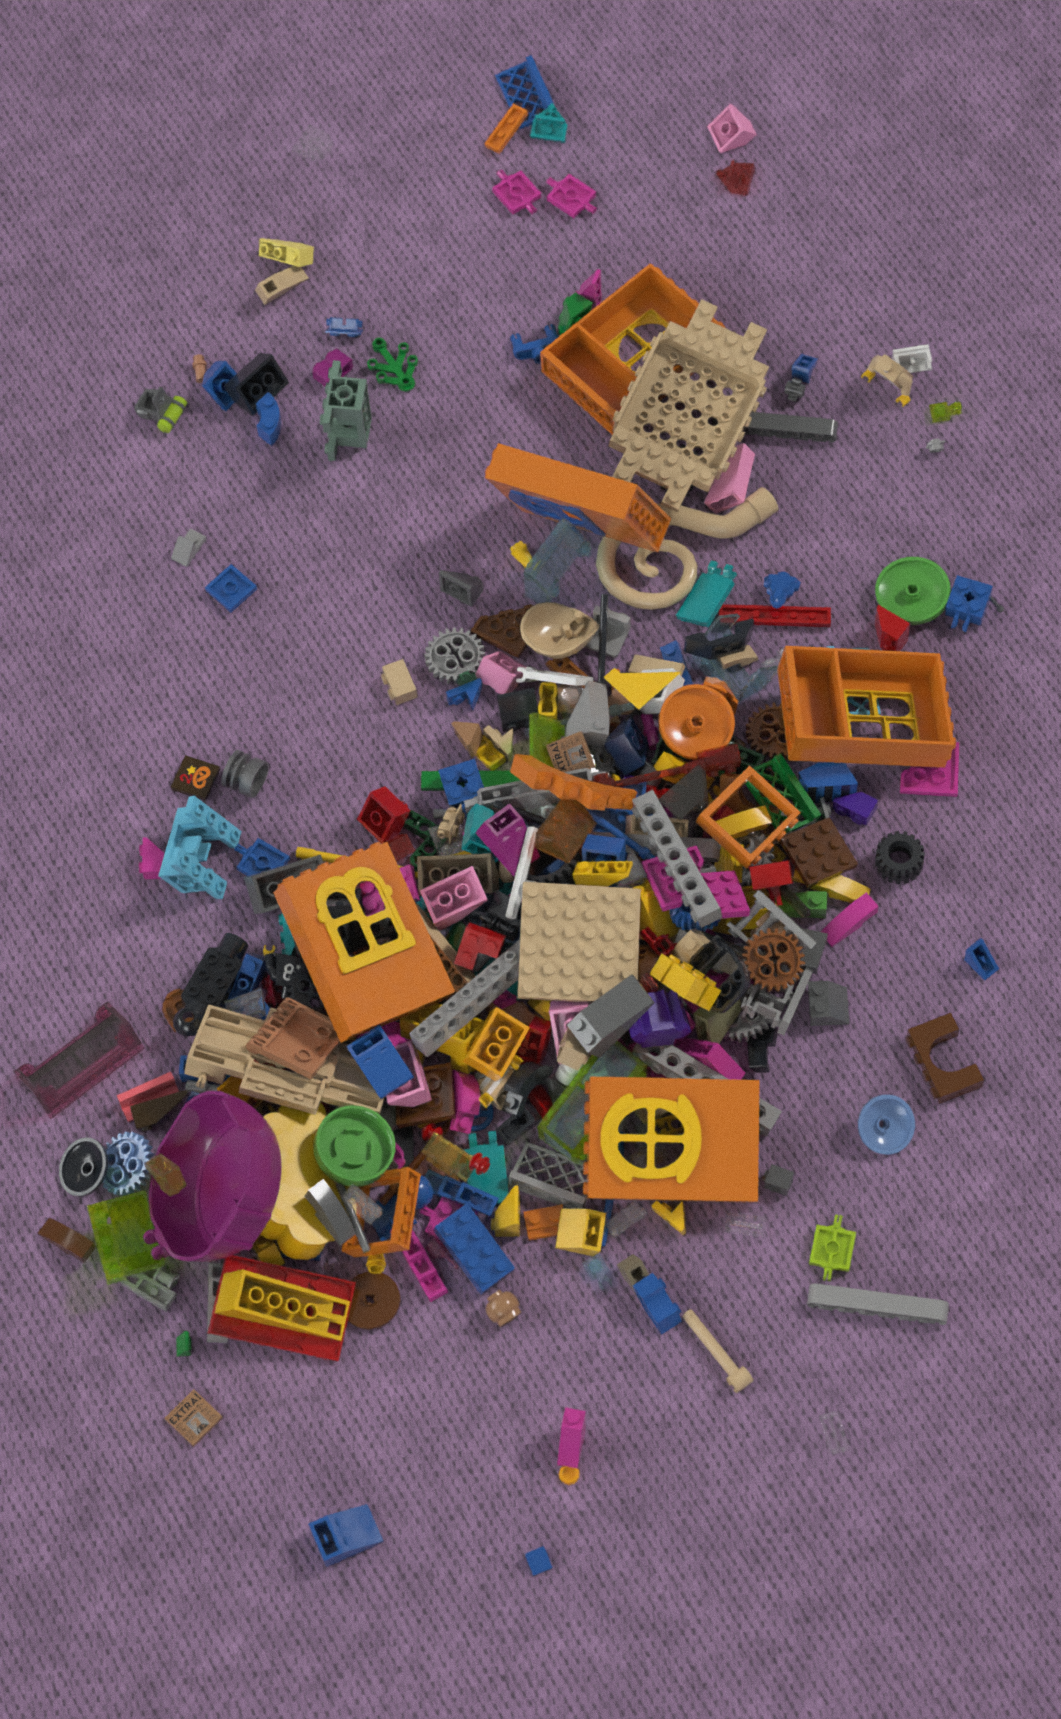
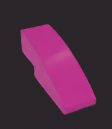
M866 892L839 913L821 932L828 934L827 942L833 947L859 929L865 921L877 914L879 906Z

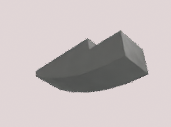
M324 1179L307 1191L304 1197L317 1211L315 1216L340 1246L356 1234L344 1208Z

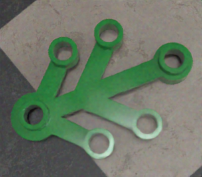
M380 337L376 338L372 342L373 350L376 353H381L388 365L378 363L376 359L372 358L367 361L368 369L370 371H380L376 374V380L379 384L397 385L401 391H411L415 387V380L412 376L415 367L418 365V358L415 355H410L407 358L408 368L404 374L401 369L405 356L409 352V345L406 342L398 345L399 354L395 361L387 350L386 341ZM385 372L393 373L398 378L389 377Z

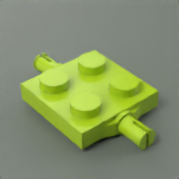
M838 1214L834 1215V1222L831 1226L816 1224L809 1265L819 1266L824 1269L823 1281H826L827 1274V1282L831 1281L832 1271L849 1272L856 1232L845 1230L841 1227L842 1215H839L838 1222Z

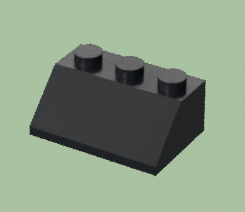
M259 353L224 385V388L237 405L249 415L254 416L257 413L256 403L268 392L274 397L289 381L272 354Z

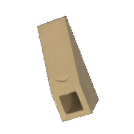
M292 266L258 283L255 291L264 305L309 278L302 267Z

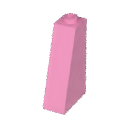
M745 443L735 446L737 451L734 457L729 458L728 462H730L726 473L722 472L720 479L714 480L704 503L715 514L744 503L755 453Z

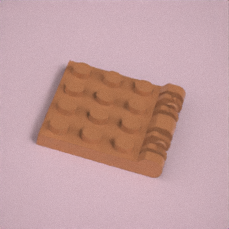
M285 998L281 1005L277 1007V1011L273 1012L258 1030V1034H255L246 1044V1049L255 1055L261 1054L312 1079L341 1042L329 1017L291 998Z

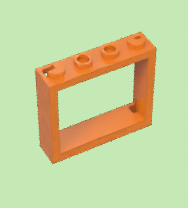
M749 766L699 815L696 823L747 869L751 864L755 865L762 859L760 855L763 852L767 854L774 847L772 843L776 839L780 841L787 834L785 830L788 827L792 829L799 822L797 818L801 812ZM747 781L755 786L788 817L751 854L711 818Z
M409 1167L387 1170L377 1181L369 1185L355 1187L356 1215L362 1230H364L370 1188L399 1183L391 1239L368 1243L371 1250L363 1253L355 1234L343 1243L342 1252L357 1258L409 1250L421 1174Z

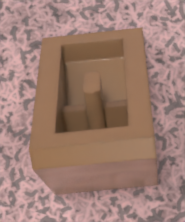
M452 722L451 724L457 738L471 758L474 757L483 738L479 723Z

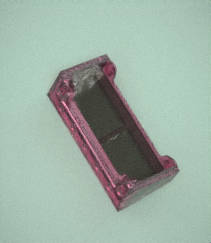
M108 1001L97 1009L95 1013L97 1022L34 1068L32 1064L26 1063L13 1071L23 1087L50 1119L145 1049L131 1024Z

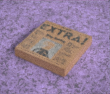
M582 731L546 745L553 766L559 771L568 772L583 768H595Z
M194 1389L165 1417V1420L193 1447L223 1419Z

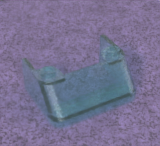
M564 518L560 520L524 570L525 597L536 603L552 602V598L557 597L560 592L559 581L577 557L582 558L583 556L589 559L591 556L590 541L570 521Z
M738 614L719 615L704 635L708 641L733 635L730 628L740 616ZM692 655V659L705 676L725 681L737 698L738 704L764 689L777 673L778 666L759 668L749 676L739 663L724 669L717 658L709 660Z

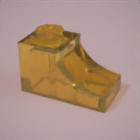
M161 1153L144 1163L146 1170L155 1178L161 1190L169 1196L179 1193L181 1189L187 1186L179 1166Z

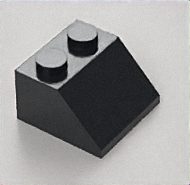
M534 688L497 695L498 712L503 731L513 729L514 732L518 728H534L540 724Z

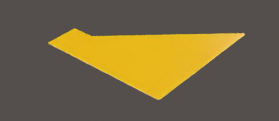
M613 668L604 676V679L637 709H640L681 672L620 673L617 669Z

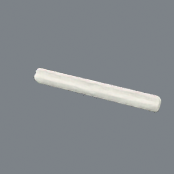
M535 827L527 828L505 915L506 918L512 920L516 919L522 899V884L527 879L538 834V829Z

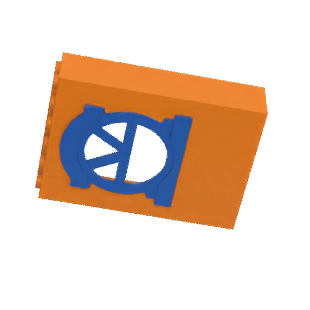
M500 443L493 450L492 460L485 471V479L523 512L657 553L671 521V518L637 484Z

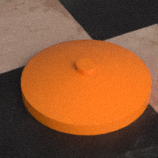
M692 684L676 689L667 697L660 709L658 725L664 742L673 752L687 759L704 760L717 755L727 746L734 732L735 719L729 702L721 693L705 685Z

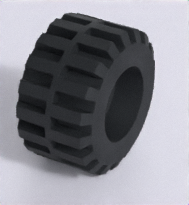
M895 831L894 835L889 833L887 838L883 837L881 843L879 842L877 845L875 866L879 874L882 872L881 877L883 879L888 877V882L890 883L895 880L896 884H900L901 881H904V884L909 882V879L913 881L916 879V875L919 876L925 856L924 847L920 845L921 841L919 839L915 840V835L913 834L909 836L907 835L908 832L904 831L903 834H900L899 831ZM900 851L908 854L911 859L905 863H896L890 859L889 855Z

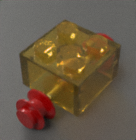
M435 1123L427 1124L423 1128L422 1139L424 1141L429 1139L422 1150V1153L427 1156L425 1160L448 1174L451 1178L457 1181L460 1178L466 1182L473 1170L476 1169V1174L480 1175L489 1169L488 1157L483 1158L480 1152L475 1155H469L442 1136L443 1129L441 1127L436 1128Z

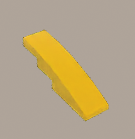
M795 869L793 881L805 884ZM842 875L835 876L810 888L827 892L830 898L853 903L866 892L870 894L871 890Z

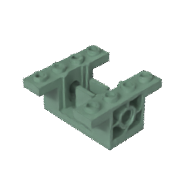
M333 360L332 367H329L328 370L330 381L325 386L327 397L323 399L322 403L324 414L320 415V425L323 426V432L327 433V438H329V442L325 443L324 452L330 461H336L338 446L367 448L372 421L367 379L341 377V362Z

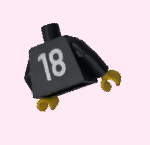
M264 945L263 955L265 956L266 970L270 980L274 981L275 985L283 986L281 998H288L291 994H287L285 991L291 987L287 986L286 982L292 981L288 976L289 974L295 975L293 972L294 967L300 970L299 963L305 965L303 958L281 953H275L274 956L275 946L272 945V951H268L266 945ZM307 975V978L311 982H313L312 978L309 975ZM302 982L299 984L300 990H303L304 987H308L306 983Z

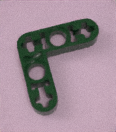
M411 810L403 828L424 839L423 843L410 857L409 864L414 867L415 872H418V864L415 863L417 862V857L437 856L447 845L448 838H439L436 844L439 826ZM427 826L429 830L421 831L419 827ZM426 847H431L434 849V851L432 853H427L424 851V849Z

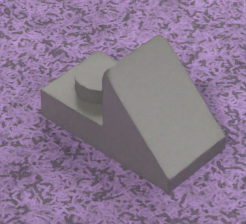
M190 528L185 537L179 536L177 538L171 559L187 567L206 541V536Z

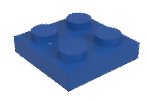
M232 564L205 587V591L230 613L257 590V586Z

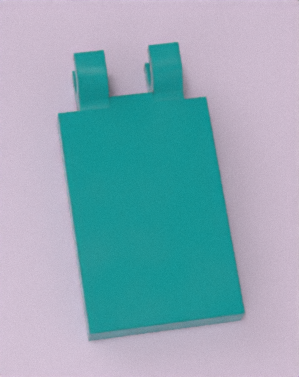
M711 560L708 565L707 574L702 573L676 614L677 619L709 628L735 585L733 579L737 576V573L732 571L733 565L726 564L723 569V575H721V568H717L718 562Z
M496 1131L488 1132L489 1144L483 1145L477 1144L476 1133L468 1134L470 1149H464V1152L470 1156L479 1152L482 1153L483 1158H489L490 1167L487 1172L478 1175L476 1174V1169H469L470 1160L465 1157L467 1184L499 1198L496 1205H500L509 1193L504 1145L498 1146Z

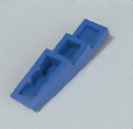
M430 1169L427 1170L425 1175L433 1186L434 1195L441 1198L443 1196L463 1206L468 1203L472 1210L491 1217L499 1198Z

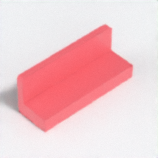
M168 1072L117 1095V1098L127 1121L132 1122L134 1120L130 1106L177 1093L179 1090L172 1073Z

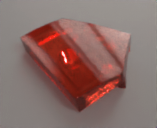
M732 160L729 166L723 170L719 169L715 173L730 193L748 196L755 165L754 163H735Z

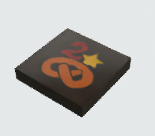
M185 755L172 782L171 790L189 796H196L198 799L206 801L218 776L220 766Z

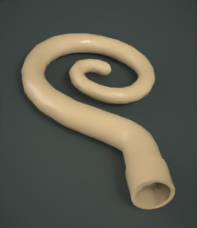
M760 487L745 498L744 503L726 515L711 514L682 505L678 512L661 504H657L671 518L669 525L682 527L718 539L737 537L747 532L756 524L764 522L779 509L772 494L763 487ZM603 536L598 546L596 568L602 584L612 596L621 602L640 609H661L681 601L691 591L697 579L698 566L694 555L686 546L672 540L663 539L659 551L676 555L684 566L683 575L680 582L666 592L646 593L630 588L620 579L615 568V557L621 541ZM639 547L634 557L636 569L644 576L656 577L659 573L658 568L646 563L647 556L654 551Z

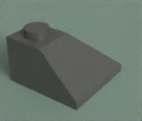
M442 570L438 573L440 590L470 607L474 605L484 591L483 582L476 576L472 577L465 573Z

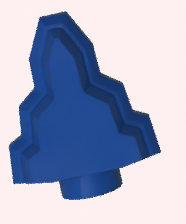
M784 571L764 577V587L767 588V594L770 595L772 607L776 609L784 605L786 599L793 596L794 592L798 591L801 582L796 577H792Z

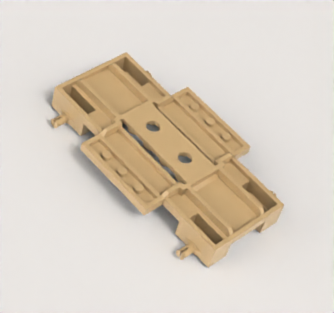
M208 1005L188 1054L184 1074L199 1078L196 1083L198 1088H204L206 1080L223 1085L227 1074L243 1079L239 1088V1093L311 1114L316 1115L320 1101L339 1107L350 1105L362 1106L377 1112L379 1115L381 1114L385 1097L380 1099L346 1047L349 1044L341 1043L315 1074L314 1078L309 1079L297 1072L293 1073L282 1070L285 1066L261 1054L255 1055L246 1049V1044L255 1034H258V1030L266 1020ZM270 1008L266 1020L272 1015L273 1012H276L277 1009ZM266 1062L272 1063V1064H275V1066H276L277 1068L272 1067V1066H268V1065H265V1064H261V1063H266Z

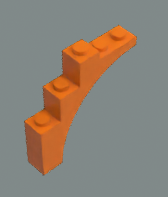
M515 754L510 770L513 775L532 789L549 790L560 799L577 800L587 809L605 811V808L631 810L633 808L632 799L636 798L637 791L634 789L604 785L564 773L544 764L531 755Z

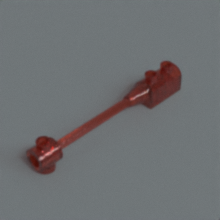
M729 744L697 751V759L682 766L617 781L609 776L608 773L593 775L594 780L591 781L621 788L682 773L707 774V777H715L719 775L718 771L725 770V773L736 772V767L741 765L738 744Z

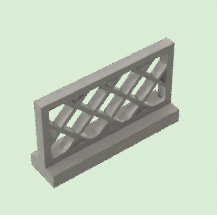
M529 1142L525 1143L518 1161L508 1177V1187L518 1186L519 1191L557 1205L563 1204V1207L568 1209H584L587 1201V1195H578L573 1190L587 1182V1179L584 1180L581 1172H583V1162ZM528 1149L536 1151L538 1157L528 1160L526 1155ZM548 1157L555 1158L556 1164L547 1166L544 1159ZM541 1161L544 1168L534 1171L531 1164ZM568 1163L574 1166L575 1170L565 1173L562 1167ZM527 1165L531 1172L524 1175L518 1173V1170ZM559 1167L562 1175L552 1178L549 1171ZM544 1172L547 1173L549 1180H538L536 1175ZM577 1174L580 1182L571 1185L568 1177ZM565 1179L567 1187L559 1188L556 1186L555 1182Z

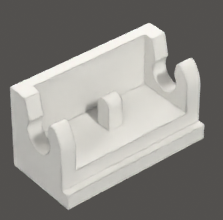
M929 344L893 350L892 359L909 373L932 370Z

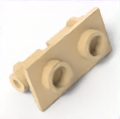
M461 804L458 809L450 807L446 810L443 822L441 821L437 830L438 837L448 838L449 844H451L454 837H457L459 825L463 824L465 814L462 813Z

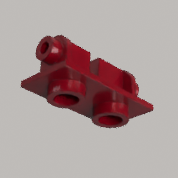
M267 972L262 978V988L266 990L265 1002L269 1008L275 1009L285 999L281 998V992H277V990H282L283 986L275 985L274 981L270 980Z

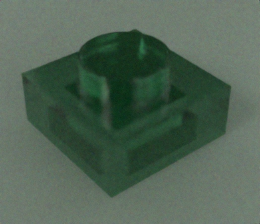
M468 670L458 674L460 678L456 679L458 686L476 680L477 677L475 672L470 673Z

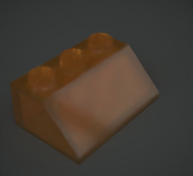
M561 799L536 832L535 848L569 864L585 842L587 834L593 831L597 823L586 808L577 800Z

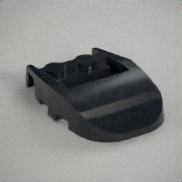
M716 934L689 964L693 966V971L696 969L706 975L727 952L730 953L738 968L720 985L718 989L721 992L710 1009L713 1012L723 1014L743 996L749 987L751 977L741 955Z

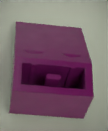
M508 804L487 819L476 831V834L514 877L527 827L519 813L511 804ZM534 846L531 863L540 857L536 846Z

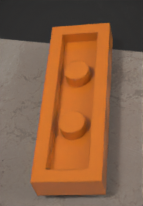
M512 104L484 143L485 147L500 154L528 116V111Z

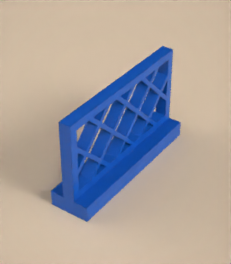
M532 55L525 57V62L495 75L509 108L516 102L523 103L522 108L524 109L527 105L534 106L532 112H528V120L520 125L519 130L533 124L537 108L547 109L553 103ZM526 68L525 76L517 75L519 70ZM511 77L509 83L502 82L500 78ZM515 78L522 80L520 86L512 85ZM526 81L533 83L531 89L523 88ZM510 88L517 90L515 96L507 94ZM521 91L528 93L526 99L518 98ZM531 95L539 96L536 103L529 101Z

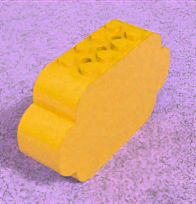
M321 1103L316 1115L281 1105L277 1112L264 1116L277 1137L281 1152L282 1169L276 1204L270 1220L260 1235L267 1239L277 1240L280 1250L286 1256L293 1259H313L321 1253L328 1242L335 1241L315 1216L317 1211L304 1197L310 1188L324 1179L345 1210L334 1181L324 1174L314 1156V1137L321 1122L327 1116L325 1108ZM345 1186L355 1213H357L355 1187Z

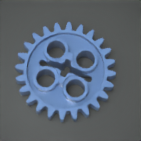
M125 1131L124 1135L118 1133V1138L112 1137V1143L106 1142L108 1147L106 1150L108 1170L102 1182L104 1183L103 1188L118 1196H128V1194L134 1195V1190L141 1191L140 1185L146 1186L144 1180L145 1178H151L148 1172L154 1171L150 1168V1165L155 1163V1161L151 1160L155 1153L149 1152L153 1148L148 1145L149 1140L144 1139V1136L137 1133Z

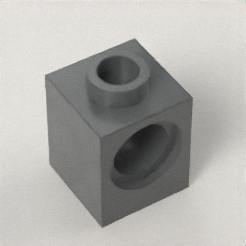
M772 1164L770 1170L766 1169L762 1178V1181H765L764 1188L787 1196L794 1179V1172Z

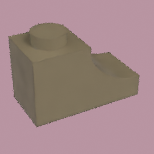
M632 1254L617 1264L624 1280L635 1293L633 1285L649 1275L642 1260Z

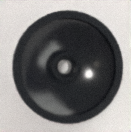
M88 1137L80 1138L69 1145L59 1165L60 1182L66 1192L74 1196L83 1197L92 1194L100 1187L108 1170V1155L105 1147L98 1140Z

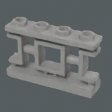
M761 967V972L765 975L767 968ZM806 967L804 972L798 974L800 982L795 993L791 992L793 986H790L788 983L786 990L780 986L779 991L786 993L783 999L765 992L767 986L760 990V983L755 986L751 984L747 992L749 998L745 997L740 1007L744 1009L741 1016L745 1017L747 1013L753 1019L755 1012L773 1020L771 1027H779L777 1033L785 1035L813 970ZM756 992L759 993L758 1001L755 1002L754 1006H750ZM787 1005L786 1013L783 1019H780L781 1011Z

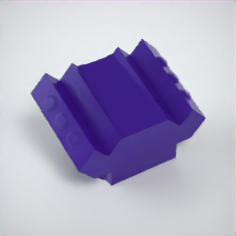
M664 989L648 993L655 1003L629 1028L631 1039L640 1044L642 1048L673 1045L675 1039L683 1038L691 1032L682 997L673 990L667 993Z

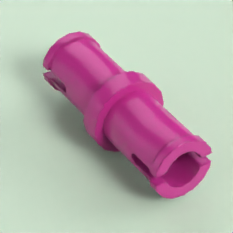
M642 714L643 733L647 737L649 749L656 750L657 742H659L658 727L654 724L652 714Z

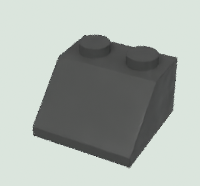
M808 981L810 1026L850 1024L847 987L831 981Z

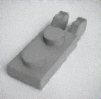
M129 1268L127 1273L137 1279V1283L134 1285L126 1279H122L120 1283L136 1295L167 1312L177 1297V1293L147 1275L140 1274Z

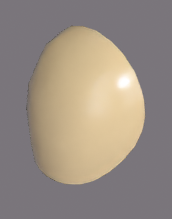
M545 602L532 606L525 613L521 621L520 632L525 643L536 653L553 659H563L583 649L593 639L600 626L590 616L577 609L558 603Z

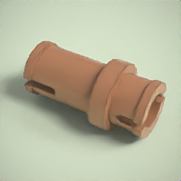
M198 354L193 356L194 362L192 366L195 369L196 382L202 383L207 363L204 361V355Z

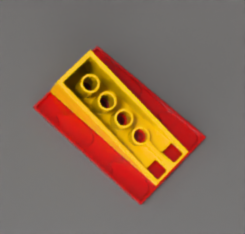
M235 1255L229 1256L224 1259L208 1334L325 1360L339 1361L356 1282Z

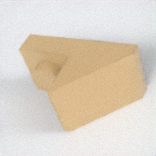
M488 725L483 729L484 736L510 762L513 751V729L502 736L497 729H493Z

